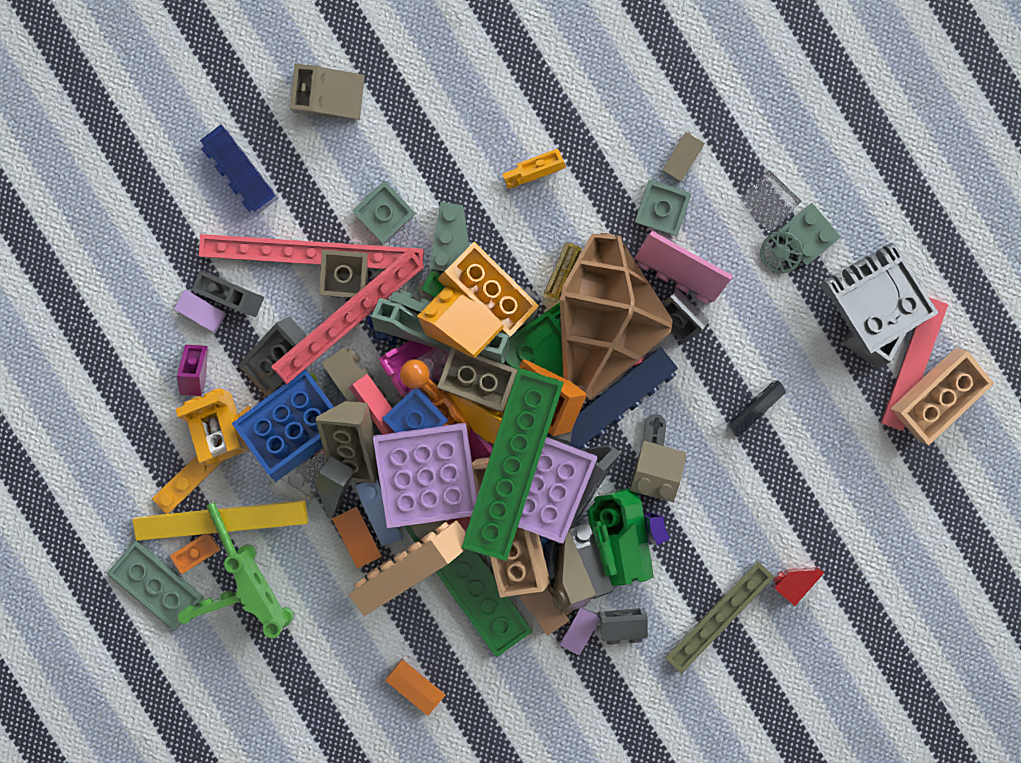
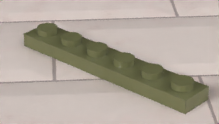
M756 561L665 656V659L682 674L769 584L774 576L759 561Z

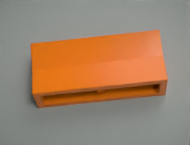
M357 506L332 518L357 569L382 557Z
M401 659L385 680L427 716L445 696L441 690L403 659Z

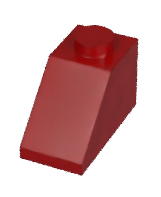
M818 567L785 569L784 572L780 571L775 575L772 580L774 583L771 586L791 604L796 606L824 572Z

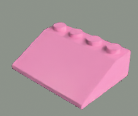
M653 231L646 236L634 258L639 268L647 272L649 269L657 272V278L668 282V280L675 282L676 288L685 293L688 291L696 294L695 298L704 304H707L708 301L713 303L733 277V275Z

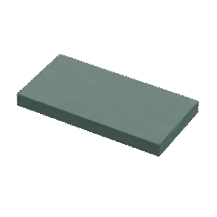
M135 540L107 573L108 576L173 631H176L182 624L178 620L179 612L189 605L196 607L204 598L200 592L139 540Z

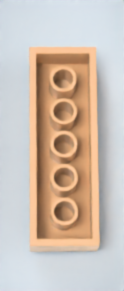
M490 457L476 459L472 462L477 496ZM518 527L507 561L490 557L500 597L542 592L550 583L538 534Z
M457 520L450 525L445 522L435 529L436 534L431 531L421 539L422 543L419 541L414 542L407 548L408 552L402 550L393 557L394 561L391 558L380 565L381 570L376 567L366 574L367 580L364 577L353 585L356 589L348 595L363 616L371 613L446 566L465 550L462 548V543L466 532Z

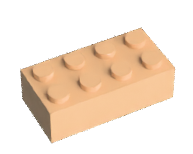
M954 348L890 409L917 441L930 445L995 383L967 350Z

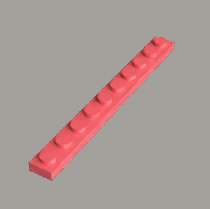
M200 234L199 257L321 265L322 250L368 253V268L386 269L409 249L415 253L423 264L424 249Z

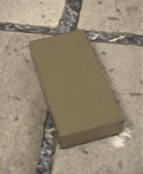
M685 132L662 171L677 181L682 182L705 143Z

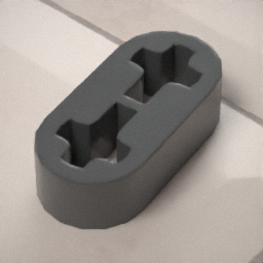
M652 414L646 419L643 440L652 442V437L654 436L656 437V444L664 446L666 421L661 415ZM655 418H658V422H661L662 426L657 428L656 434H653V427L650 426V421L653 422Z

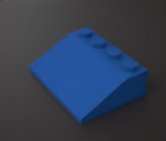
M305 369L287 385L284 384L235 420L232 425L267 474L277 482L323 448L316 424V417L334 408V406Z

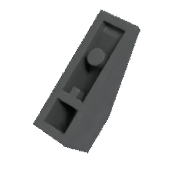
M202 270L199 271L192 288L194 292L253 317L257 316L264 300V296Z
M331 456L326 464L322 462L316 471L318 475L316 487L327 517L330 519L333 518L341 506L354 469Z
M589 523L569 529L568 532H570L596 593L593 599L612 593L611 581L609 576H605L598 548L595 545V537Z

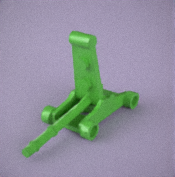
M215 502L206 505L210 519L212 518L220 541H222L228 555L224 566L228 572L233 573L237 583V592L233 593L230 590L220 594L218 599L212 600V597L200 601L199 606H187L179 612V622L187 624L196 616L241 602L244 605V610L256 615L264 625L263 632L265 636L276 638L281 634L283 627L288 626L293 621V611L288 607L282 608L254 561L257 554L255 547L245 544L236 553L230 539L231 536L226 530L220 516L221 513L218 511Z

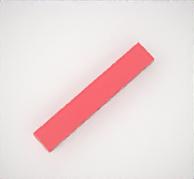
M930 298L938 314L914 328L881 420L882 424L901 431L904 430L905 425L890 408L922 379L948 307L947 303Z

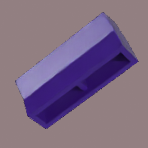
M656 513L644 514L648 541L659 545L669 540L670 538L665 529L664 516Z

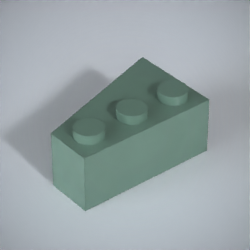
M440 202L429 269L444 272L470 245L463 205Z

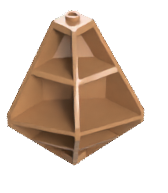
M609 233L591 234L562 287L560 313L563 377L587 394L585 399L592 400L671 333L673 319L622 242L621 236H613Z

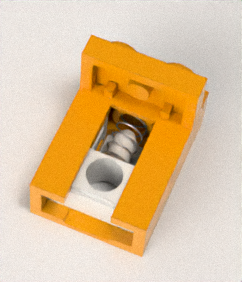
M217 388L204 394L203 397H194L184 402L181 407L175 409L177 417L188 423L200 464L209 467L249 451L247 444L232 425L239 417L230 392ZM222 438V444L217 447L218 440Z

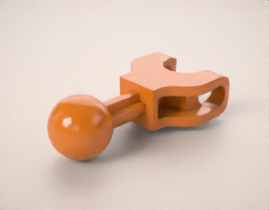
M420 360L407 361L400 370L402 383L410 389L420 388L430 397V401L448 419L443 426L453 425L454 422L458 424L466 423L467 433L469 434V423L448 392L437 389V385L429 379L430 373L427 365Z

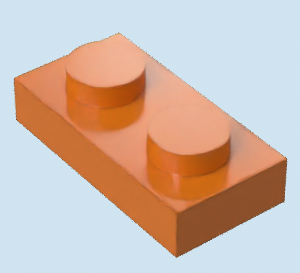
M211 533L203 534L170 555L182 575L221 549Z

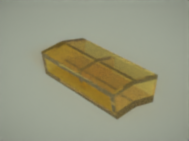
M565 242L543 293L544 295L560 300L562 287L580 255L581 247ZM570 248L574 249L566 270L562 269ZM561 272L564 275L554 295L552 291Z

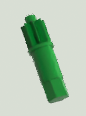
M601 521L594 522L595 527H592L596 541L595 545L598 548L605 576L615 575L618 572L606 525H602Z

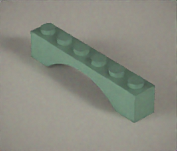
M379 298L371 316L374 330L444 351H451L452 347L425 335L417 313L409 310L402 304ZM499 332L478 355L504 364L510 349L509 335Z

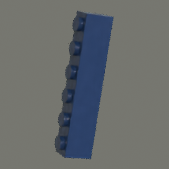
M662 347L658 348L579 412L572 428L569 446L577 449L587 448L589 446L587 442L591 438L595 437L598 439L607 431L605 429L606 426L611 422L613 425L617 424L624 418L622 413L627 409L633 411L642 403L640 401L642 397L646 394L650 397L659 390L658 384L663 380L667 383L677 375L675 371L678 367Z

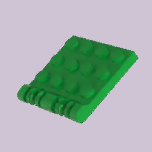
M560 302L509 337L510 349L504 362L506 366L518 369L522 360H527L564 378L561 326L559 325L561 324V317L557 320L555 319V316L560 313Z

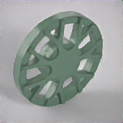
M785 231L770 234L763 241L760 249V257L763 264L775 273L791 272L799 265L803 256V248L799 239ZM780 235L786 236V243H779ZM770 239L776 243L774 248L767 244ZM795 241L798 247L791 250L788 244ZM764 251H772V257L765 258ZM791 253L799 255L797 261L789 258ZM773 259L779 262L776 268L770 265ZM787 260L790 268L784 269L782 262Z

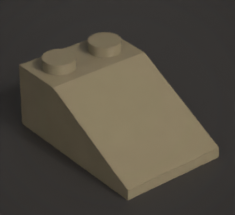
M570 532L567 533L563 544L558 543L556 575L553 588V603L557 610L560 609L561 614L586 606L596 596Z

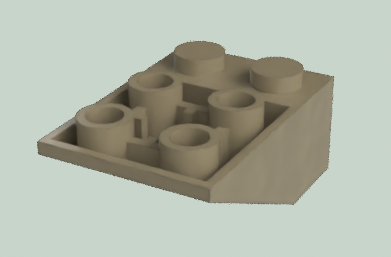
M294 64L290 110L293 113L360 120L365 75L320 66Z

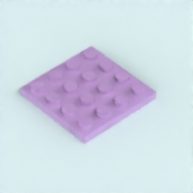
M466 423L373 436L387 528L471 517L477 493Z
M546 437L518 527L563 544L596 463L597 456Z

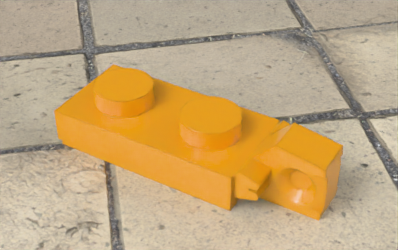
M554 149L517 163L515 169L502 175L509 189L566 168L559 149Z

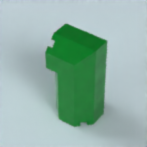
M630 488L596 496L593 500L595 502L587 510L588 521L591 529L595 527L594 522L601 521L602 525H606L618 572L615 575L609 576L611 585H629L634 581L644 582L654 578L642 502L638 493L630 491Z

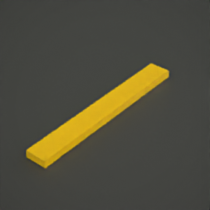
M305 500L218 509L227 532L302 525L309 522ZM208 510L141 516L132 519L136 541L218 533L212 518L210 519Z

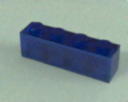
M222 124L200 140L203 144L201 150L209 159L213 157L217 163L215 168L222 177L226 175L231 181L228 183L229 187L236 195L238 193L241 194L244 198L242 204L249 212L254 211L256 214H259L279 199Z

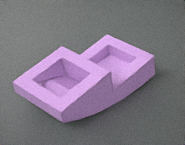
M184 290L174 308L215 333L227 314L188 290Z
M583 607L579 608L559 645L580 655L599 622L600 616Z

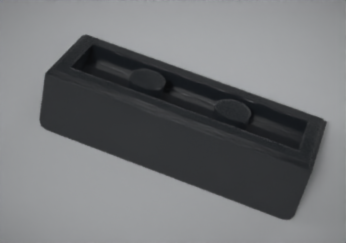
M779 380L771 382L727 424V427L737 437H740L786 393Z

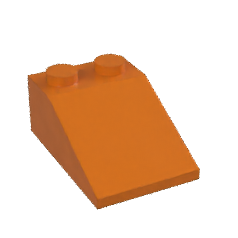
M522 360L519 368L564 382L548 433L552 436L570 433L587 394L571 381L527 360Z

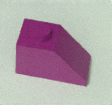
M185 344L177 373L180 395L202 396L206 382L207 346Z

